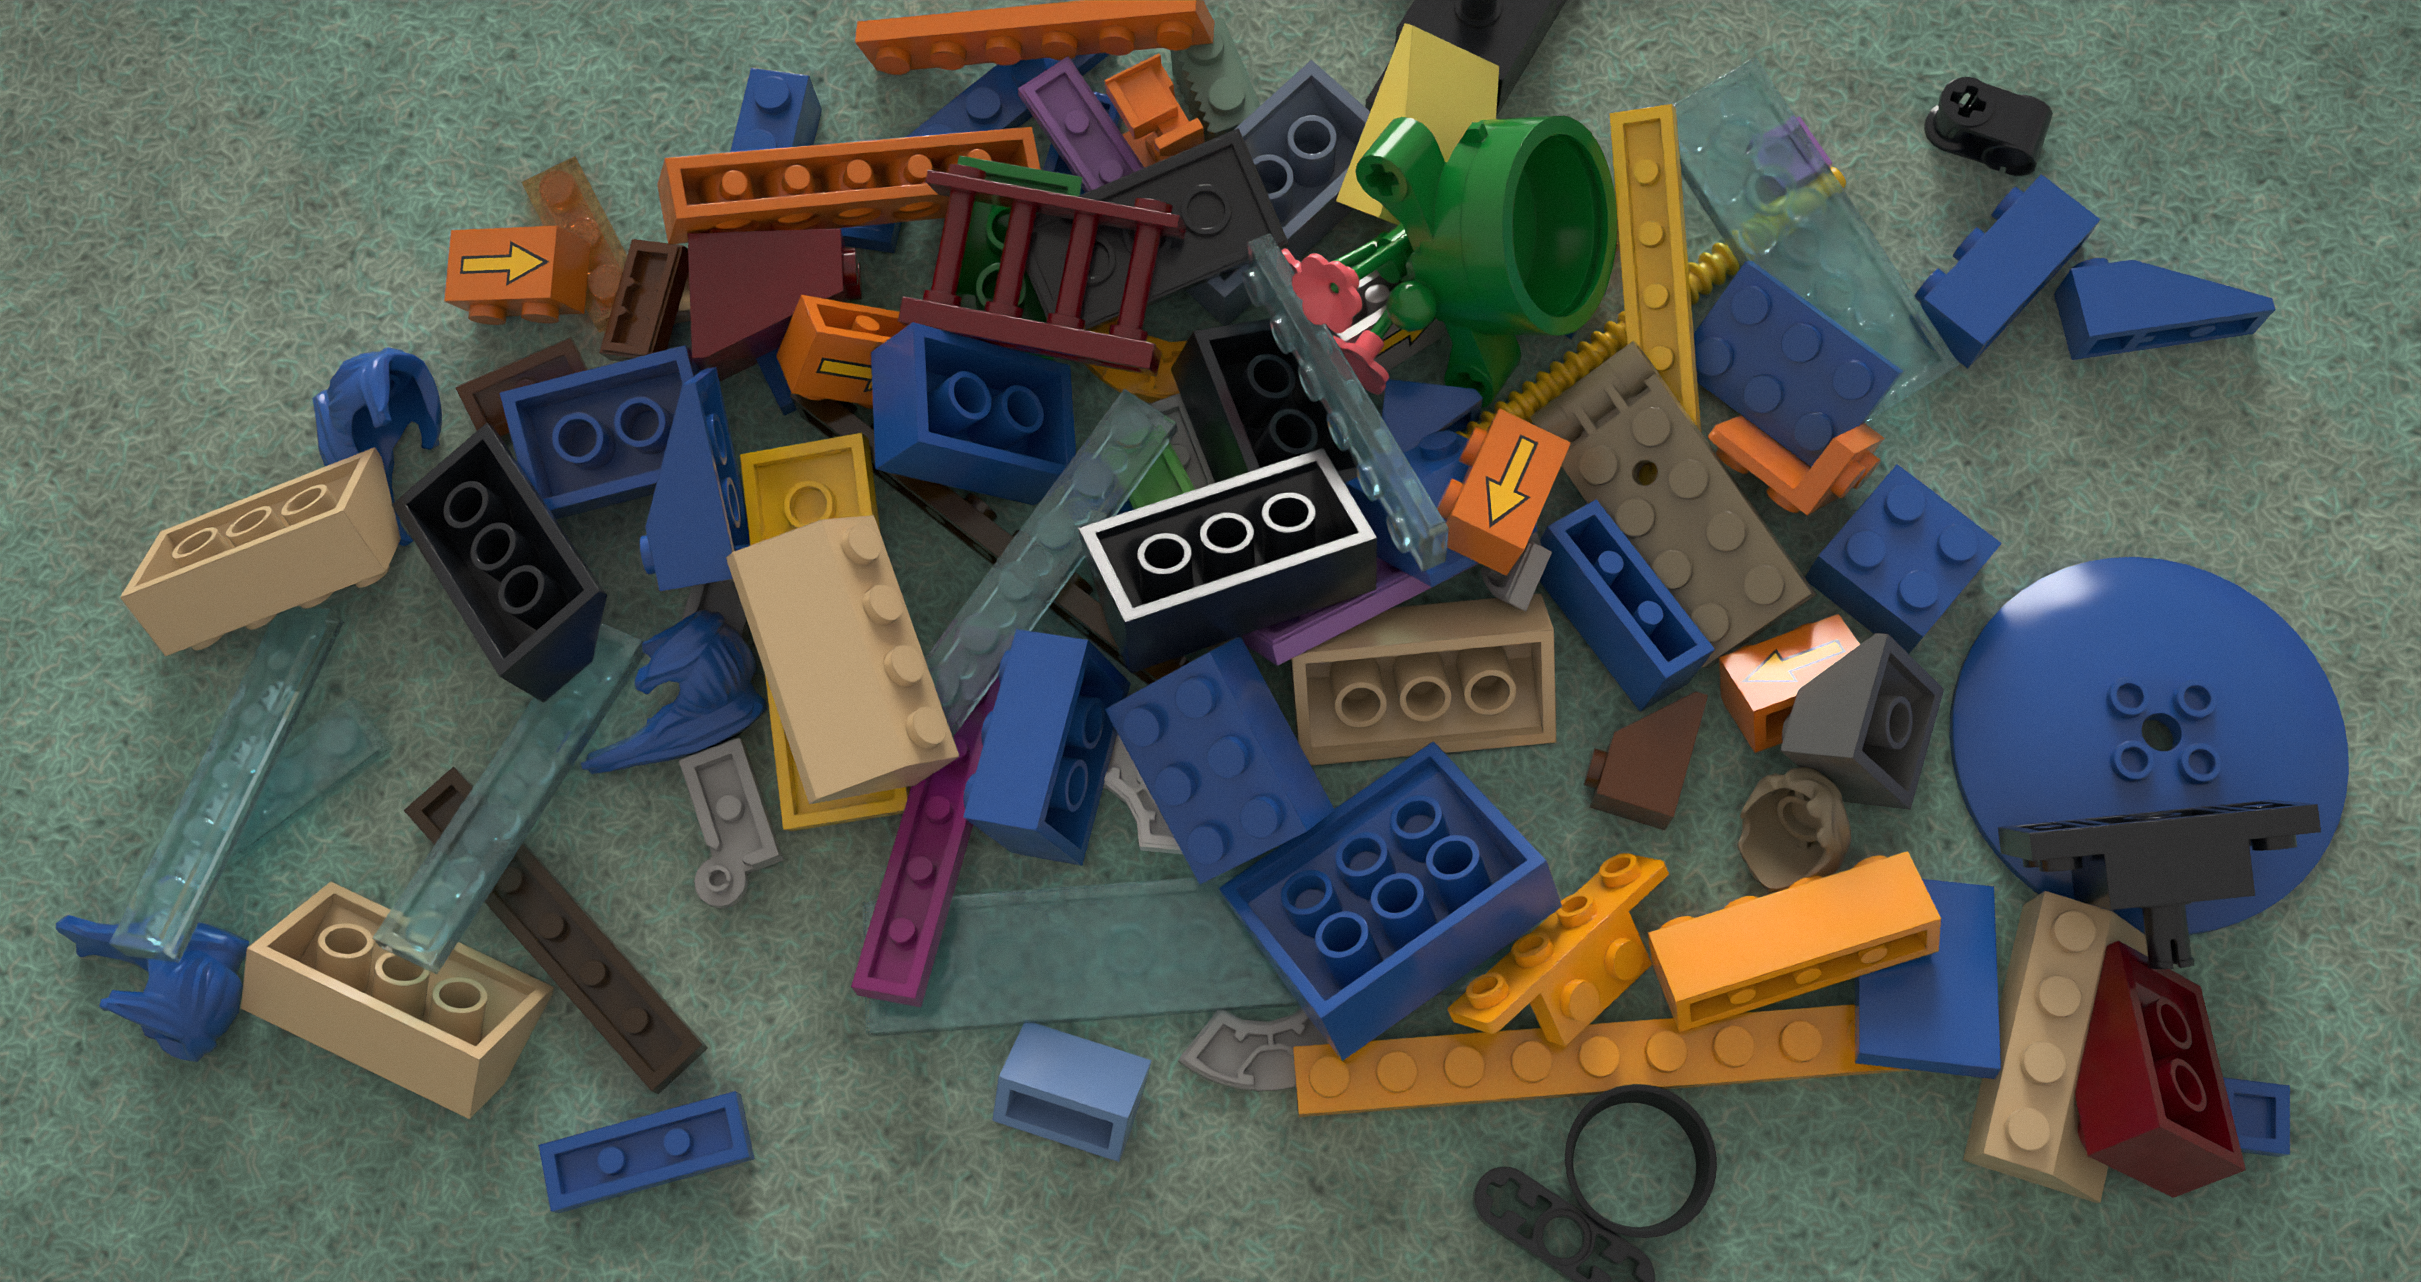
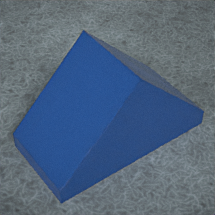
M1388 379L1385 388L1376 461L1397 457L1418 446L1423 437L1434 432L1450 430L1454 433L1457 431L1463 433L1467 430V424L1470 421H1479L1483 401L1482 396L1475 389Z

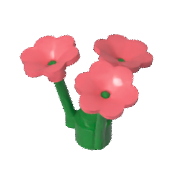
M1400 223L1389 233L1382 231L1367 244L1331 262H1328L1322 255L1317 253L1310 254L1300 262L1285 248L1277 252L1278 262L1275 263V269L1280 281L1285 286V292L1290 304L1297 312H1301L1308 324H1326L1333 332L1342 333L1351 327L1352 317L1362 309L1361 296L1356 290L1359 287V281L1375 270L1390 283H1397L1400 280L1403 282L1410 281L1405 264L1413 253V248L1402 223ZM1387 308L1371 331L1364 330L1355 343H1347L1336 336L1329 335L1324 340V347L1320 351L1322 359L1328 365L1335 368L1344 381L1355 387H1364L1369 392L1377 395L1382 394L1386 388V382L1390 378L1388 372L1374 361L1384 347L1382 338L1393 325V322L1388 318Z

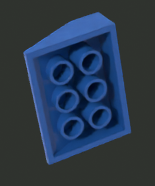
M1434 741L1336 807L1335 811L1310 830L1285 842L1219 888L1226 902L1305 1014L1342 1061L1562 907L1545 858Z

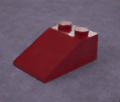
M2118 940L2106 947L2075 1089L2080 1116L2078 1135L2083 1147L2087 1151V1156L2172 1198L2246 1171L2201 986L2171 969H2148V957Z

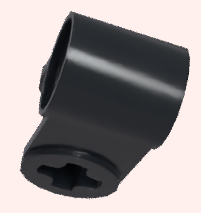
M1961 77L1952 80L1946 85L1939 96V104L1931 109L1925 119L1924 131L1927 139L1933 146L1942 151L1983 163L1996 171H1999L2000 167H2005V173L2012 176H2025L2031 174L2036 169L2053 112L2044 101L2035 97L2018 95L1986 84L1976 78ZM1966 93L1970 94L1965 104L1959 103ZM1953 127L1957 128L1958 131L1954 137L1949 138L1948 135Z

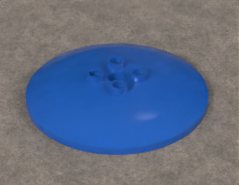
M2119 557L2084 562L2045 576L2020 591L2003 605L1984 626L1970 647L1961 666L1953 692L1950 710V748L1957 784L1966 808L1980 834L1996 856L2016 877L2037 894L2047 891L2075 900L2071 870L2041 872L2039 867H2023L2022 858L2001 854L1998 827L2261 800L2318 804L2320 833L2296 835L2297 847L2255 851L2252 850V846H2249L2255 896L2198 901L2185 905L2189 935L2235 925L2263 912L2283 899L2317 865L2329 846L2339 824L2348 785V743L2340 707L2325 672L2301 637L2279 614L2243 588L2211 572L2163 559ZM2156 720L2168 727L2173 737V744L2169 751L2155 750L2145 742L2142 736L2144 721ZM2142 908L2110 910L2145 935Z

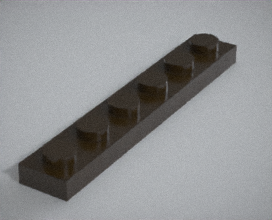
M453 766L404 809V812L652 1092L659 1094L708 1049L704 1042L462 772Z

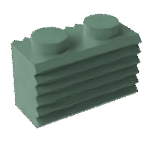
M1219 17L1213 19L1215 22L1213 44L1191 45L1185 50L1178 51L1170 50L1173 75L1176 76L1177 84L1180 85L1181 94L1185 98V104L1189 107V114H1192L1193 120L1198 118L1204 127L1205 142L1233 131L1261 106L1224 18Z

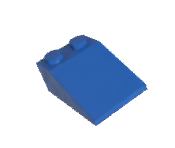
M716 367L703 369L682 385L645 526L647 535L640 537V552L644 569L648 575L656 574L659 591L733 579L726 557L734 551L750 546L746 504Z

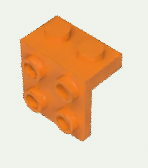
M1742 415L1715 425L1708 435L1710 441L1719 447L1716 455L1722 462L1742 474H1747L1750 471L1769 486L1766 492L1775 503L1792 513H1798L1801 510L1807 516L1838 498L1842 499L1852 488L1858 490L1879 465L1881 459L1873 453L1885 439L1864 423L1833 438L1813 466L1810 467Z

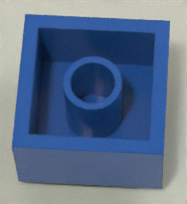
M1896 464L1818 555L1806 574L1805 579L1810 585L1873 634H1889L1910 654L2002 543Z

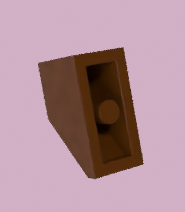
M1695 691L1614 732L1606 751L1594 748L1583 783L1584 786L1595 789L1590 808L1665 831L1675 815L1708 695Z

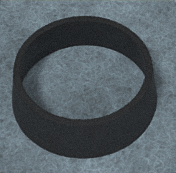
M1631 1084L1612 1088L1596 1096L1577 1115L1566 1142L1565 1167L1570 1187L1576 1199L1594 1220L1609 1230L1625 1236L1652 1238L1679 1230L1701 1212L1714 1187L1717 1157L1708 1127L1689 1103L1663 1088L1645 1084ZM1640 1103L1660 1109L1671 1116L1682 1127L1692 1144L1696 1160V1175L1692 1191L1687 1201L1674 1215L1658 1224L1645 1227H1630L1614 1223L1601 1216L1588 1204L1577 1185L1573 1158L1578 1137L1586 1124L1595 1115L1614 1105Z

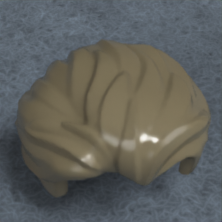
M1793 768L1784 775L1773 773L1763 777L1757 783L1740 814V818H1742V833L1737 848L1743 861L1748 865L1749 872L1753 874L1754 879L1761 883L1763 888H1766L1769 892H1779L1788 889L1794 882L1805 877H1827L1833 875L1842 865L1851 844V827L1838 787L1823 774L1812 768Z

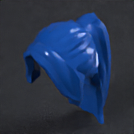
M388 347L380 352L363 353L344 361L330 380L329 388L319 392L312 398L316 418L318 449L324 465H331L375 447L382 457L392 503L395 502L392 490L393 448L407 425L412 421L418 424L422 437V448L431 450L440 445L439 435L442 425V407L434 378L423 360L413 354L405 353L403 350ZM394 510L401 537L399 544L405 547L414 540L402 527L400 518Z
M705 609L687 616L674 626L643 642V653L647 654L651 660L649 664L638 670L635 678L636 689L644 694H649L658 685L671 681L679 683L680 691L673 703L663 706L652 718H647L646 725L634 735L589 753L586 761L581 762L580 765L582 770L587 769L591 774L670 761L712 748L746 730L767 710L766 700L756 692L751 683L757 667L752 651L740 633L725 622L724 616L720 612H711Z
M67 915L56 923V930L76 943V954L79 957L97 955L135 964L148 972L149 979L143 992L112 990L108 998L101 999L99 1007L104 1011H111L141 1025L145 1036L156 1040L161 1049L173 1057L198 1062L204 1054L212 1052L217 1047L216 1039L228 1030L239 1013L243 984L237 974L242 961L246 959L249 941L234 933L206 923L171 916L155 920H140L109 925Z

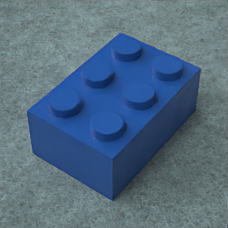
M914 322L871 352L876 470L1030 505L1039 503L1078 480L1070 365Z
M686 345L500 392L517 462L555 519L654 494L682 385L700 372L692 359V351Z
M1016 629L1011 649L1004 653L1000 662V688L994 709L988 713L982 726L981 741L983 748L976 773L970 776L965 786L963 798L965 812L963 818L1012 853L1082 866L1105 783V775L1108 771L1118 734L1105 709L1126 698L1131 683L1087 639Z
M1241 636L1202 655L1105 709L1199 884L1307 832L1335 811Z

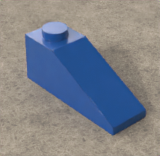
M2093 258L2080 262L2070 269L2054 292L2071 360L2254 334L2276 310L2273 299L2270 297L2136 260L2109 263L2105 258Z

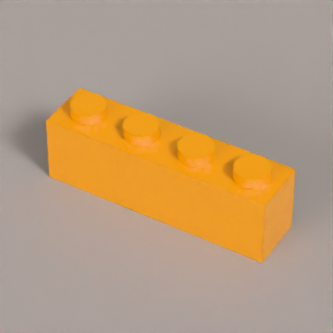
M1906 851L1890 857L1882 855L1868 857L1858 862L1852 869L1827 877H1805L1794 882L1788 889L1760 898L1756 896L1741 897L1730 902L1722 910L1696 918L1691 916L1677 917L1666 922L1660 929L1648 932L1652 966L1680 1033L1938 952L1941 917L1909 852Z

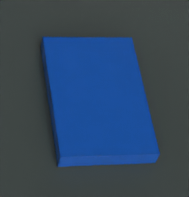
M1922 879L1941 917L1939 951L1855 977V1063L1996 1079L2001 1070L1994 886Z

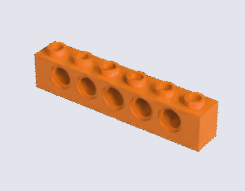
M1032 127L665 158L657 187L668 245L688 243L687 233L834 229L945 218L949 197L938 195L925 182L927 171L934 170L947 173L949 164H958L959 155L1041 170Z

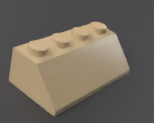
M374 447L160 531L122 593L121 600L162 653L168 656L192 647L193 650H202L217 642L225 633L244 626L249 630L257 629L274 619L278 613L298 605L303 609L314 607L325 601L333 592L355 584L356 587L362 588L377 582L389 571V564L401 540L394 508L391 505L393 503L382 457Z
M874 515L821 519L734 551L726 557L809 804L914 786L959 757Z
M1533 594L1526 611L1520 610L1499 598L1390 608L1290 659L1297 739L1311 766L1409 757L1433 741L1444 753L1556 743L1554 628L1542 594Z
M329 882L247 947L241 1009L470 1119L505 1084L550 1000L554 987L342 886Z
M2047 891L2042 892L2023 905L1999 1005L2001 1070L1996 1079L1982 1078L1963 1161L2095 1203L2101 1202L2108 1166L2088 1157L2087 1151L2080 1141L2078 1135L2080 1116L2075 1097L2076 1084L2107 945L2119 940L2148 957L2145 935L2113 911Z

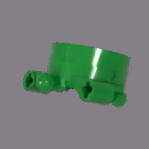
M1563 115L1472 122L1454 148L1448 162H1445L1432 132L1424 124L1413 118L1400 117L1393 119L1358 161L1355 170L1358 183L1371 198L1379 201L1402 223L1413 248V253L1405 264L1410 281L1402 282L1390 291L1386 303L1388 318L1397 328L1408 332L1424 329L1433 321L1434 317L1438 321L1444 322L1452 341L1448 367L1444 375L1446 386L1475 389L1483 398L1481 408L1487 407L1493 402L1520 363L1522 355L1515 335H1568L1581 328L1595 313L1605 294L1613 269L1617 243V208L1613 181L1604 153L1592 133L1579 121Z

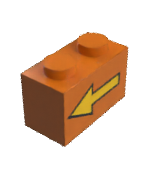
M559 226L451 230L444 301L469 312V320L488 325H503L506 323L507 316H521V318L536 323L559 322V315L584 314L591 243Z
M801 295L776 355L791 393L799 394L810 400L832 399L857 403L865 408L873 409L871 352L905 328L904 325L898 322L900 312Z
M1499 408L1487 430L1478 426L1474 427L1462 451L1459 462L1468 465L1469 468L1462 483L1451 478L1434 514L1444 518L1445 521L1435 542L1507 576L1525 550L1571 442Z
M1839 614L1814 623L1803 624L1793 631L1754 645L1743 646L1733 653L1719 657L1721 699L1754 753L1783 742V724L1787 716L1792 712L1798 689L1860 645Z

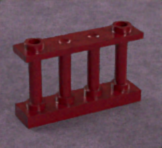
M949 164L947 173L934 170L927 171L925 182L938 195L949 197L931 290H924L922 300L903 296L898 318L899 323L907 327L914 322L1017 351L1157 377L1162 351L1154 343L1146 342L1148 332L1142 329L1161 235L1184 239L1186 225L1180 215L1172 214L1173 206L1171 204L1154 199L1136 198L1134 207L994 182L985 180L987 174L985 171L960 164ZM975 201L1011 208L993 302L987 301L984 311L960 307L962 298L956 296ZM1036 213L1073 219L1055 313H1048L1046 323L1022 319L1024 309L1018 307ZM1098 224L1135 231L1117 325H1110L1109 335L1084 330L1086 321L1080 319Z

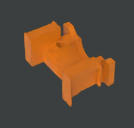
M1159 53L1104 80L1106 93L1129 130L1122 135L1144 167L1153 165L1205 142L1204 127L1199 119L1196 118L1189 122L1175 98L1174 84L1161 64V55Z

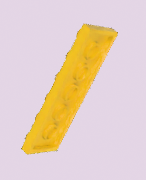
M863 433L740 454L750 546L821 519L874 515L880 531L869 438ZM766 678L783 830L797 831L903 814L911 786L809 804Z

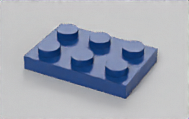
M1745 261L1694 332L1697 382L1810 467L1813 466L1833 438L1866 422L1904 372L1753 261Z

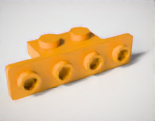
M1620 853L1606 860L1600 866L1599 872L1577 892L1561 900V908L1552 913L1530 934L1518 939L1513 944L1511 951L1486 974L1475 978L1469 983L1466 992L1447 1009L1453 1022L1494 1034L1499 1032L1530 1003L1547 1041L1567 1046L1653 965L1629 911L1669 875L1665 862L1629 853Z

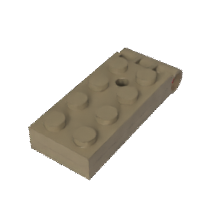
M1635 341L1629 343L1530 416L1535 426L1571 442L1561 466L1588 504L1597 499L1715 650L1702 665V668L1714 666L1719 662V657L1733 653L1817 595L1662 379L1652 362ZM1654 463L1658 470L1657 478L1652 484L1643 486L1639 480V472L1644 465Z

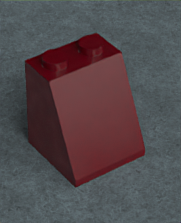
M841 228L687 233L692 359L700 371L716 367L719 382L757 364L756 358L780 347L801 295L851 303V300L862 299L861 266L857 262L856 247L846 248Z

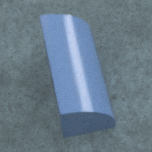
M1025 1020L998 1078L992 1121L1119 1162L1140 1105L1152 1060Z

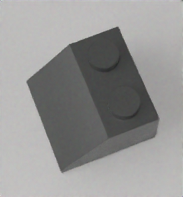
M1875 633L1798 689L1792 712L1787 716L1783 724V742L1780 751L1800 768H1812L1831 780L1838 787L1843 802L1911 810L1944 689L1889 634Z

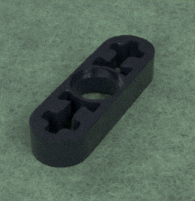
M1506 1166L1497 1167L1486 1172L1477 1182L1472 1199L1475 1213L1481 1222L1570 1282H1611L1612 1278L1595 1265L1591 1266L1588 1278L1576 1271V1268L1591 1255L1596 1236L1608 1244L1598 1254L1599 1256L1614 1265L1621 1264L1626 1258L1630 1259L1635 1264L1632 1271V1276L1638 1282H1655L1653 1265L1644 1252L1520 1170ZM1507 1181L1513 1182L1519 1187L1516 1191L1515 1199L1531 1211L1535 1208L1537 1197L1549 1205V1208L1535 1220L1531 1229L1530 1239L1517 1232V1229L1527 1221L1526 1219L1510 1210L1506 1211L1501 1217L1495 1216L1490 1211L1494 1201L1490 1195L1486 1194L1487 1187L1490 1184L1501 1188ZM1554 1218L1570 1219L1580 1229L1582 1235L1581 1247L1570 1258L1556 1257L1544 1245V1228Z

